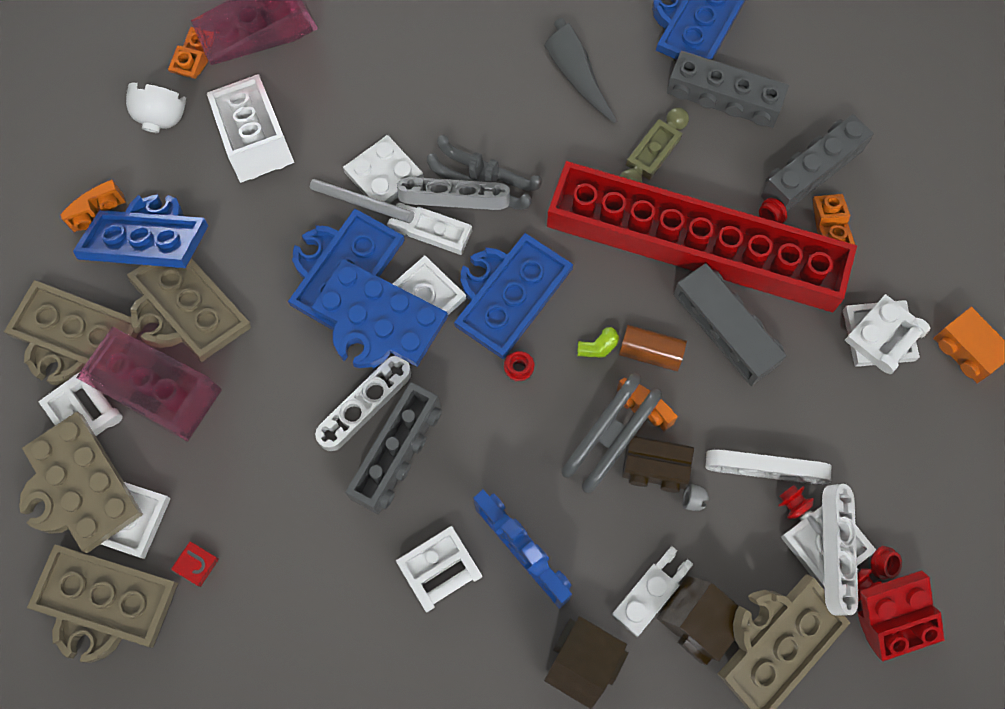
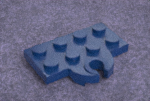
M654 0L652 7L653 16L658 24L666 29L657 44L656 51L676 60L681 50L713 60L746 0H671L674 3L671 5H666L661 0Z
M158 194L141 198L138 195L129 204L125 212L99 210L73 252L78 260L186 268L206 232L208 224L205 218L184 216L176 197L168 195L165 198V205L161 208L162 202Z
M357 209L352 211L339 231L328 226H316L315 229L302 235V239L307 245L318 246L315 254L305 255L299 246H294L292 261L303 281L290 297L288 303L293 308L334 330L336 324L314 313L311 307L341 261L345 259L380 277L405 241L404 235Z
M524 233L508 255L498 249L485 247L486 250L470 256V261L474 266H481L486 269V273L483 276H473L466 266H463L461 269V287L470 303L455 320L454 325L501 359L507 356L573 270L571 262Z
M345 259L341 261L311 307L314 313L336 324L333 330V344L343 361L348 358V349L351 345L359 343L364 346L363 352L354 357L353 365L357 368L372 367L374 369L384 363L391 353L418 367L448 318L446 311Z
M484 489L473 497L476 511L558 609H560L570 600L572 595L569 591L572 586L569 580L560 570L556 573L551 570L547 562L550 560L547 554L538 544L532 541L527 535V531L517 519H512L504 511L506 507L494 493L489 496Z

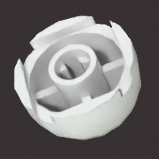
M129 83L126 106L133 120L142 124L143 130L159 133L160 128H171L181 120L185 108V97L178 99L179 93L166 88L146 84L144 90L137 89L138 83Z

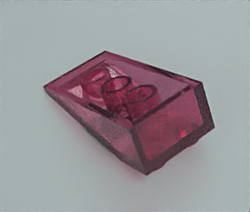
M228 0L191 20L211 65L294 42L318 29L305 0Z
M114 327L110 329L76 377L83 383L186 442L189 441L222 391L208 376Z

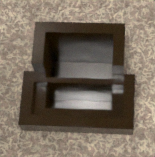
M687 576L660 612L657 619L671 632L681 637L677 642L701 664L707 666L711 659L719 662L734 641L733 622L739 606L713 583Z
M580 616L577 621L570 618L553 649L558 655L544 681L589 709H592L607 685H613L629 654V652L625 651L627 644Z

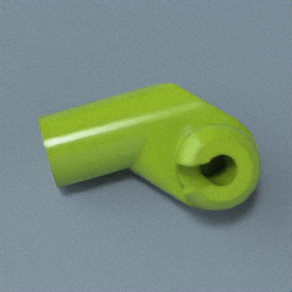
M612 327L604 328L602 334L594 342L578 341L577 356L606 357L619 342V335L616 329Z

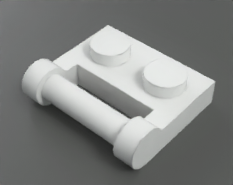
M885 294L847 336L845 341L885 373L892 374L899 366L898 361L919 337L923 338L930 331V326L923 319L914 317ZM900 325L904 326L908 330L907 333L888 354L882 353L879 350Z
M88 370L77 373L38 401L55 426L78 411L84 416L95 436L108 427L115 426L123 418L119 410L112 408L94 383V379H92L94 376L86 372ZM79 389H83L102 414L94 420L75 394Z
M452 526L396 560L426 613L435 608V603L471 580L476 582L483 577ZM459 561H462L466 569L426 593L422 586L424 583Z

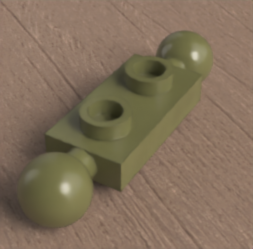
M679 107L673 108L667 114V124L658 119L627 159L626 166L631 169L624 170L620 177L641 183L642 176L650 180L681 140L683 133L678 130L684 129L689 122L687 111Z

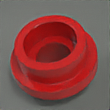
M768 198L759 208V217L783 224L787 220L786 207L781 201L775 198Z
M516 351L506 357L504 371L514 381H525L534 372V361L528 353ZM517 363L525 366L522 371H516L513 367Z
M879 547L873 553L870 560L874 576L883 580L898 576L902 568L900 554L891 547Z

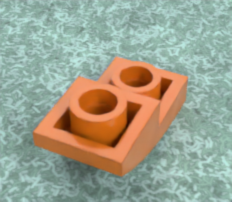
M190 26L183 47L179 45L176 47L168 71L196 79L208 63L219 39L217 34L203 29L201 31L199 28L196 29Z
M110 180L81 195L60 215L61 219L73 232L86 230L99 210H112L116 206L126 203L119 187L113 180Z
M843 194L814 196L813 208L818 234L855 245L848 225L851 215Z
M627 378L619 381L617 391L620 390ZM639 384L624 407L626 409L631 408L635 413L650 390ZM660 399L648 416L649 421L656 427L659 425L663 431L673 426L678 418L662 399Z

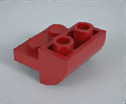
M922 570L860 591L863 610L858 612L859 621L868 643L882 662L945 641L941 612L933 605L930 577Z

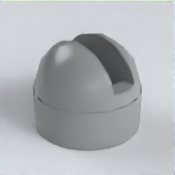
M689 484L684 491L683 508L692 511H700L706 508L707 504L704 501L709 500L708 492L698 485Z

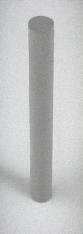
M312 179L310 182L311 190L408 223H411L414 218L413 211L317 179Z

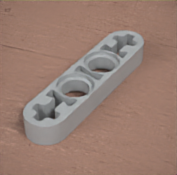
M419 177L403 178L397 183L398 199L405 204L501 210L510 204V188L503 183Z

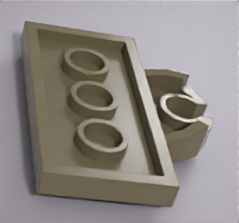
M192 258L186 268L141 265L127 274L129 281L142 295V297L134 302L130 309L131 324L135 333L142 332L144 326L148 323L159 324L156 330L145 332L140 336L147 345L164 348L184 342L202 363L251 328L250 322Z
M36 280L31 284L4 331L7 335L29 344L25 350L24 363L28 365L32 374L41 381L46 377L47 367L51 363L58 362L57 370L49 375L47 382L51 385H62L88 367L115 377L138 335L133 329L130 316Z
M78 411L22 447L36 474L26 482L20 494V513L27 515L33 512L39 502L44 501L45 503L43 514L37 518H30L26 522L30 527L49 534L62 533L69 529L81 551L88 553L144 515L86 419Z
M54 544L27 608L57 618L52 630L53 644H56L61 653L67 658L73 659L76 656L78 640L82 636L87 635L90 639V647L81 655L80 662L92 663L110 655L116 650L122 639L153 648L178 583Z
M807 574L787 596L770 590H761L748 595L749 600L760 607L759 615L753 621L752 613L741 606L738 607L735 613L733 632L740 649L717 674L747 709H777L850 624L845 615L835 616L828 611L825 603V590L814 577Z

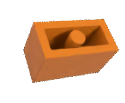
M972 306L933 338L938 343L939 348L945 354L950 355L960 365L962 372L967 377L972 378L977 384L1005 363V340Z

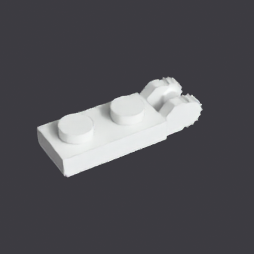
M404 203L396 204L398 207L413 211L414 218L411 223L391 218L387 223L389 228L400 234H407L414 239L462 255L472 233V226L470 224L421 207L415 208Z
M673 546L667 550L656 565L653 564L612 613V616L636 637L642 633L680 586L678 584L693 566V563L687 559L686 562H683L678 567L676 574L672 578L663 572L664 566L670 563L676 555L677 550Z

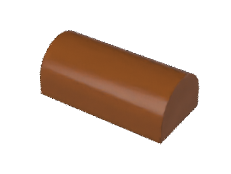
M627 324L619 355L678 372L687 341Z

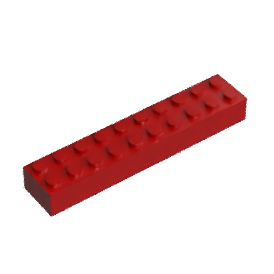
M569 161L565 162L548 209V228L692 271L697 270L706 263L712 270L718 271L725 281L832 313L844 300L857 245Z

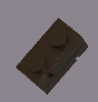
M634 436L627 445L622 478L629 479V484L634 486L647 487L648 483L661 485L660 489L663 491L678 493L680 489H686L689 485L694 447Z

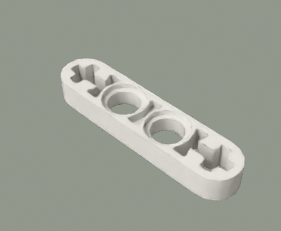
M392 356L385 360L318 426L315 436L320 446L327 451H335L341 448L409 381L411 377L409 363L397 356ZM402 366L403 375H393L389 379L392 386L388 388L386 382L380 377L384 376L387 380L392 375L391 367L399 368ZM373 385H380L384 389L383 395L376 400L368 398L367 390ZM353 406L359 407L362 413L358 420L351 422L345 419V412L348 408ZM340 418L343 425L348 429L344 431L340 427L335 433L337 439L334 442L330 439L324 442L326 440L324 433L327 430L334 432L339 427L336 420Z
M708 450L706 452L705 468L710 471L810 484L831 483L832 466L828 463L728 450Z
M829 485L824 488L822 494L825 603L828 611L835 616L853 615L858 608L855 500L853 492L848 485ZM838 526L840 528L841 538L839 536ZM839 560L841 561L842 572L840 570Z

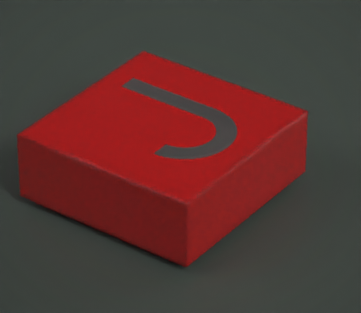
M190 541L171 570L201 587L219 558Z

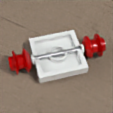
M793 485L779 496L783 502L778 506L786 505L789 508L788 518L803 516L800 518L801 522L782 535L781 538L809 574L825 590L822 506L814 512L811 510L808 512L813 506L814 498L806 499L802 495L805 487L803 486L798 490ZM838 526V532L841 538L840 528ZM856 526L858 566L875 553L876 549ZM839 560L840 570L842 572L841 561ZM860 569L857 571L858 601L861 600V590L882 584V581L873 582L869 576L872 569Z

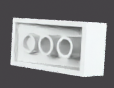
M259 74L207 92L228 158L240 183L294 163Z

